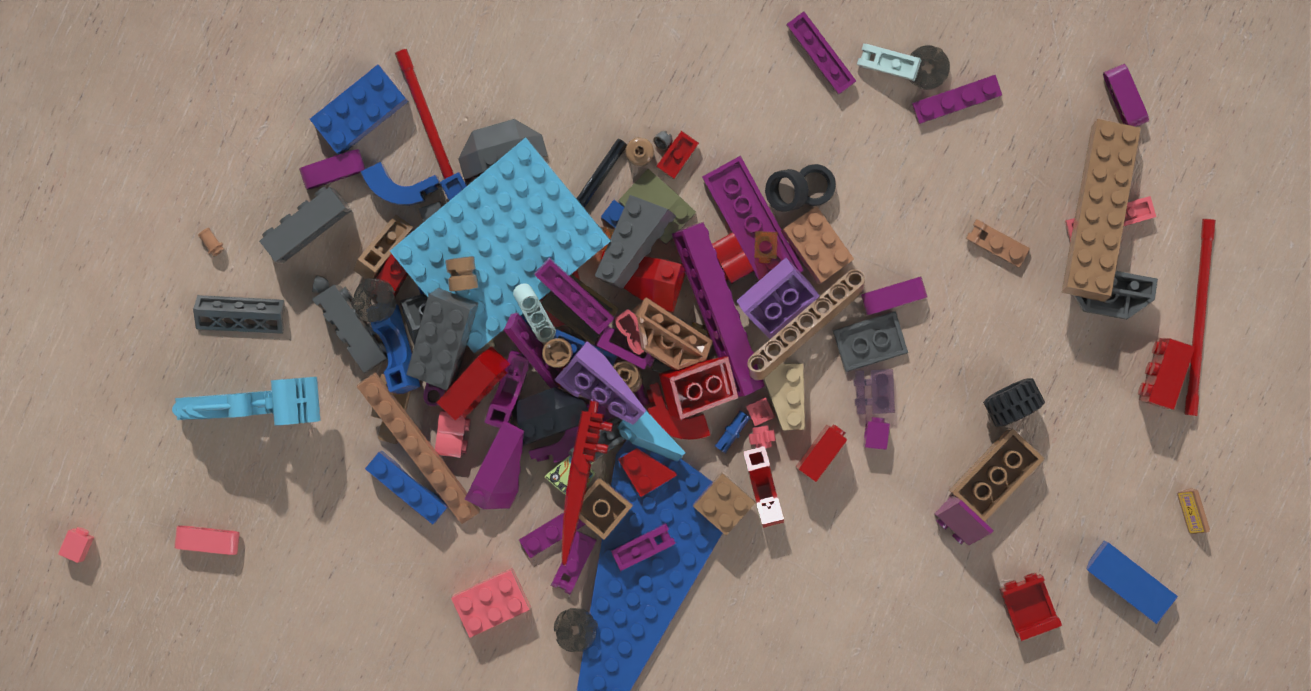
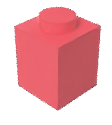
M81 527L68 530L58 555L76 563L84 561L94 536L89 535V531Z

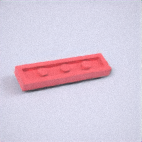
M1151 196L1127 203L1124 226L1156 217ZM1075 218L1065 220L1070 242Z

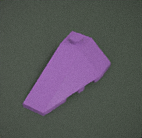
M588 341L555 378V381L576 397L581 395L591 401L599 402V405L607 408L610 414L632 425L646 412V409L607 358Z

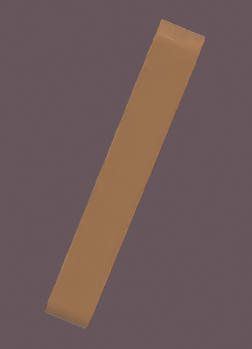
M856 269L847 272L748 359L750 377L754 380H762L860 296L865 288L864 274ZM853 280H857L860 282V284L852 285L850 284V282ZM836 294H841L844 296V298L836 299L834 298V296ZM820 308H826L828 312L819 313L818 310ZM810 322L812 325L806 328L802 326V323ZM788 336H794L796 338L794 341L791 342L785 340ZM772 350H777L780 352L776 356H772L769 354V352ZM756 364H761L762 366H764L760 370H755L752 368Z

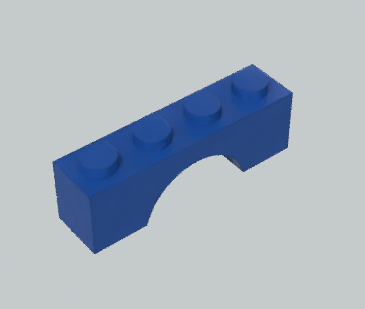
M384 302L367 309L372 330L381 338L387 351L388 366L384 371L389 392L404 394L421 387L419 379L406 375L412 353L399 305Z
M384 451L378 452L365 468L431 524L436 523L448 508L447 504L440 497L415 481Z

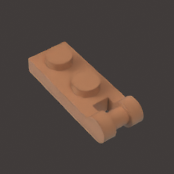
M976 219L973 224L974 228L971 233H968L966 239L1020 268L1030 248ZM982 231L987 233L984 240L979 238Z

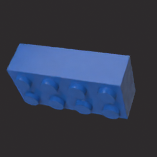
M376 65L312 116L310 121L339 155L349 150L409 101L382 67Z

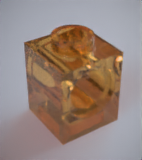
M754 232L753 259H758V263H771V259L777 258L778 232ZM766 241L771 244L770 253L764 254L760 251L759 245L761 242Z

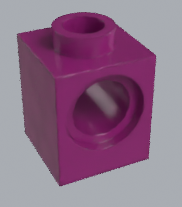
M872 417L871 421L866 420L863 447L887 450L890 423H886L885 418Z

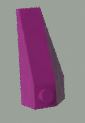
M506 421L502 423L465 500L482 509H510L519 491L518 483L521 472L520 459L523 447V430Z

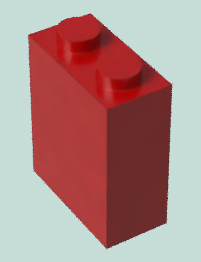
M826 424L796 467L817 482L848 440L844 437L846 432L834 424L832 427Z

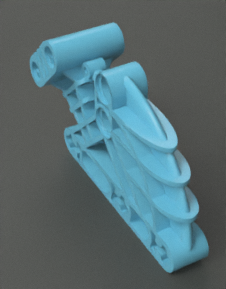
M317 377L271 380L272 391L175 398L176 403L172 407V412L177 416V420L273 414L274 425L321 421Z

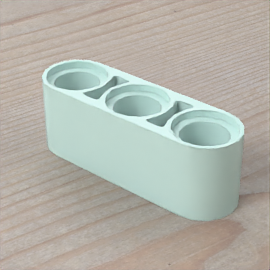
M529 284L518 285L514 289L513 296L537 339L540 342L552 340L556 334L555 328L534 290Z

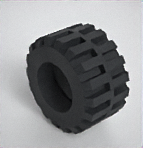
M1026 378L993 393L983 403L995 427H1002L1039 410L1045 404V401L1034 379Z

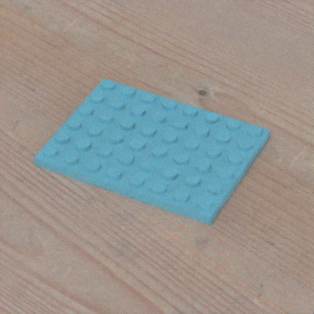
M524 138L393 247L390 252L427 297L435 289L440 288L479 303L467 342L473 353H476L504 330L511 314L519 313L520 316L523 314L513 296L514 289L518 285L529 284L539 300L551 291L534 275L549 257L568 275H571L611 241L530 141ZM474 256L476 269L473 271V274L477 275L478 288L449 291L448 278L451 277V274L447 273L445 260Z

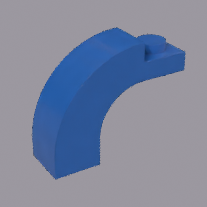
M381 162L361 171L367 185L376 195L397 205L410 206L423 203L425 199L422 193L425 192L426 195L438 190V185H441L437 175H433L412 186L397 185L392 181L384 164Z

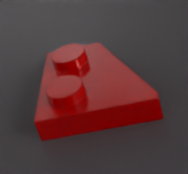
M638 448L618 459L640 497L677 476L676 472Z

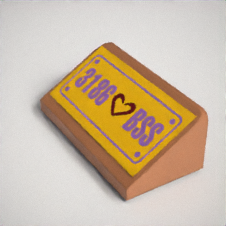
M1190 488L1178 492L1177 496L1188 532L1190 534L1210 532L1199 491Z

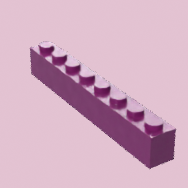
M704 222L672 233L718 358L724 356L729 358L738 397L746 396L765 387L763 379L754 380L749 375L748 359L754 352L751 350L748 335L742 326L740 314L733 302L732 293L727 286L724 271L720 267L717 252L712 246L709 231L705 227ZM757 364L752 367L755 370H759Z

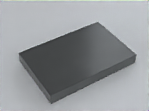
M896 311L832 330L845 372L908 353Z

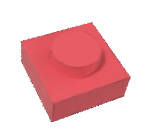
M766 397L746 406L754 426L775 418Z

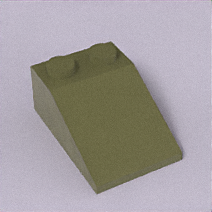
M649 169L618 200L625 206L629 196L632 195L667 208L676 215L675 219L669 222L664 229V234L659 238L665 245L673 238L672 233L681 230L696 214V211Z

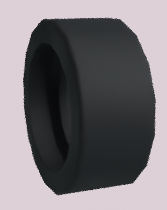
M812 164L802 168L799 173L805 177L809 173L817 172L826 178L828 187L825 194L819 198L808 197L805 202L809 206H820L828 202L834 195L836 181L833 173L827 167Z
M787 169L774 172L766 182V199L770 206L777 211L787 212L799 209L808 198L809 189L807 181L797 170ZM782 178H788L794 185L795 195L791 203L784 202L780 196L779 183Z

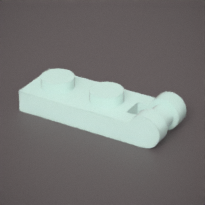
M863 44L861 49L863 53L861 58H858V66L915 81L921 63L920 58ZM871 54H875V55H876V56H875V59H874V62H873V61H869V60H870V57H871Z

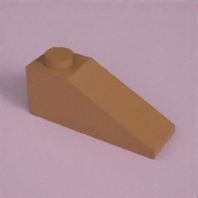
M395 215L357 259L354 271L372 283L382 271L391 255L390 250L409 235L413 226L398 215Z

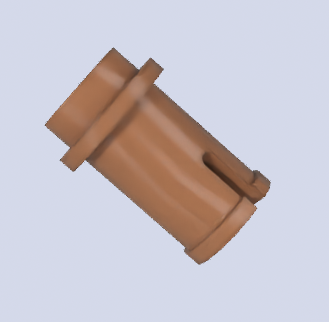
M206 228L198 234V237L208 248V253L212 254L213 257L219 255L224 250L222 247L223 243H219L210 228Z

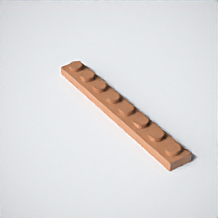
M375 372L357 385L359 391L460 523L463 524L480 512L479 507L465 500L466 490L393 394L389 392V389Z

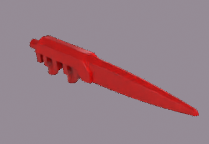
M590 401L588 412H581L569 470L562 529V564L564 566L567 564L591 469L589 461L594 462L596 452L605 454L608 452L609 445L598 443L600 430L612 432L613 423L603 421L604 414L597 413L599 402Z

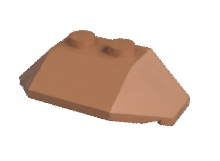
M644 298L637 317L642 350L674 370H679L707 359L712 344L711 339L648 298Z

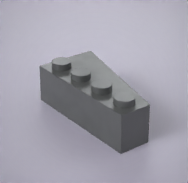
M630 195L595 277L605 283L623 289L638 269L641 260L652 250L650 248L658 238H661L665 232L664 229L669 222L675 219L676 215L667 208Z

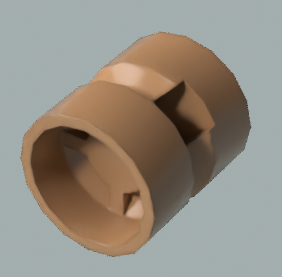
M474 256L445 260L447 273L451 274V277L448 278L449 291L478 288L477 275L473 274V271L476 269Z
M552 339L543 348V358L552 367L565 366L573 357L572 346L564 339Z
M621 361L613 366L633 393L641 388L643 377L634 364L628 361Z

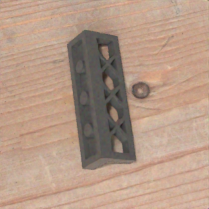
M197 295L193 308L195 327L202 330L283 334L282 316L285 309V301L280 299ZM200 316L209 317L213 321L201 322ZM223 318H230V319H232L234 322H233V323H226V322H224L222 319H223ZM252 319L256 323L254 325L247 324L244 320ZM277 320L278 326H271L266 321Z

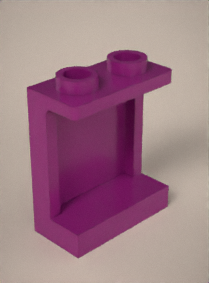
M609 326L605 328L597 346L642 369H645L646 365L651 367L655 357L647 353L646 357L642 358L610 342L615 329Z

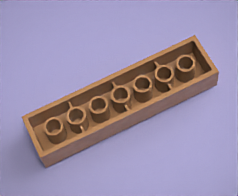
M1097 119L1091 126L1061 293L1103 302L1111 297L1141 130L1139 127Z

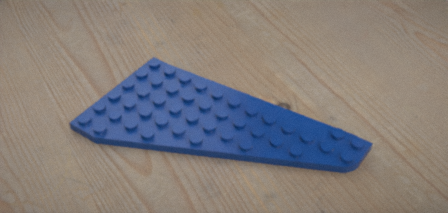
M626 440L616 454L611 486L632 503L633 506L605 540L602 539L577 691H630L723 534L693 507L694 502L713 481L683 459L674 461L632 444L629 440ZM638 448L676 472L677 476L640 497L618 459ZM663 524H667L669 528L668 533L671 538H674L676 544L620 571L611 550ZM660 535L654 537L657 545L663 542Z

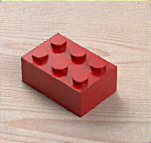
M1159 338V341L1154 343L1152 349L1154 354L1152 362H1149L1145 369V374L1147 375L1145 383L1142 382L1138 390L1139 400L1164 409L1174 410L1195 346L1171 338Z
M490 346L472 362L436 403L455 421L461 416L466 418L481 403L480 401L494 389V386L506 376L508 372L505 369L510 363Z

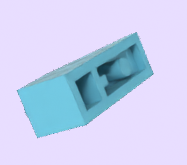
M647 411L634 425L623 420L617 427L621 436L632 444L674 461H679L685 454L684 450Z

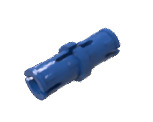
M739 410L731 424L725 427L726 431L718 443L715 444V447L726 454L735 439H739L741 436L740 432L751 418Z

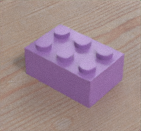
M785 258L737 300V303L752 322L771 339L820 296L812 284Z

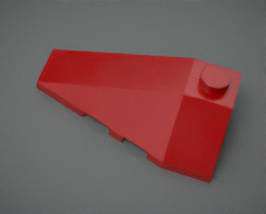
M644 257L639 263L636 272L624 286V289L641 300L648 298L666 311L673 313L686 271L682 264Z

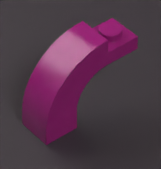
M514 350L510 351L507 360L510 365L505 369L508 373L500 381L484 422L498 428L501 427L504 421L509 423L530 362L522 353Z
M578 427L567 430L562 439L555 444L529 450L530 458H536V461L540 462L548 460L549 455H552L554 463L570 456L569 451L574 448Z

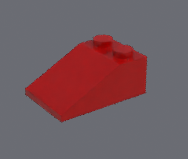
M728 356L698 362L679 370L671 369L659 374L669 415L680 420L738 398Z

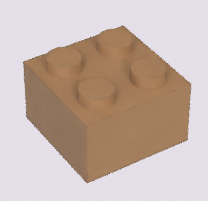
M721 472L694 502L693 507L727 536L756 502Z
M599 477L585 493L579 519L605 540L633 504Z

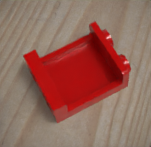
M1028 574L1024 576L1025 580L1007 582L1004 584V588L999 589L1017 638L1020 641L1062 626L1044 583V576L1041 574Z

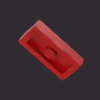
M681 130L656 167L675 179L699 145V142Z

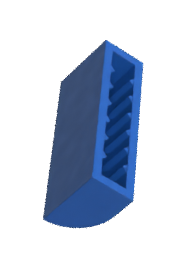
M1107 541L1102 542L1088 562L1086 569L1156 624L1178 597Z

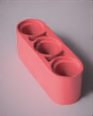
M181 525L176 528L174 548L237 555L240 532Z

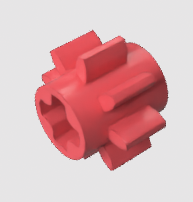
M768 425L752 428L753 434H748L750 445L755 444L756 448L763 446L770 448L772 447L771 441H776L774 430H769Z

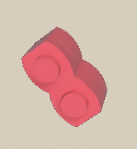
M626 310L615 317V323L619 331L627 336L630 348L640 355L644 350L641 347L637 317L630 310Z
M445 410L440 411L435 451L438 455L461 458L463 453H467L468 440L464 439L465 431L469 432L471 419L461 416L455 421Z

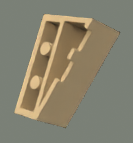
M803 363L780 364L764 378L782 430H805ZM758 364L760 369L764 367L761 364Z

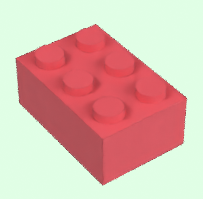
M513 567L451 597L469 638L529 611L531 608Z

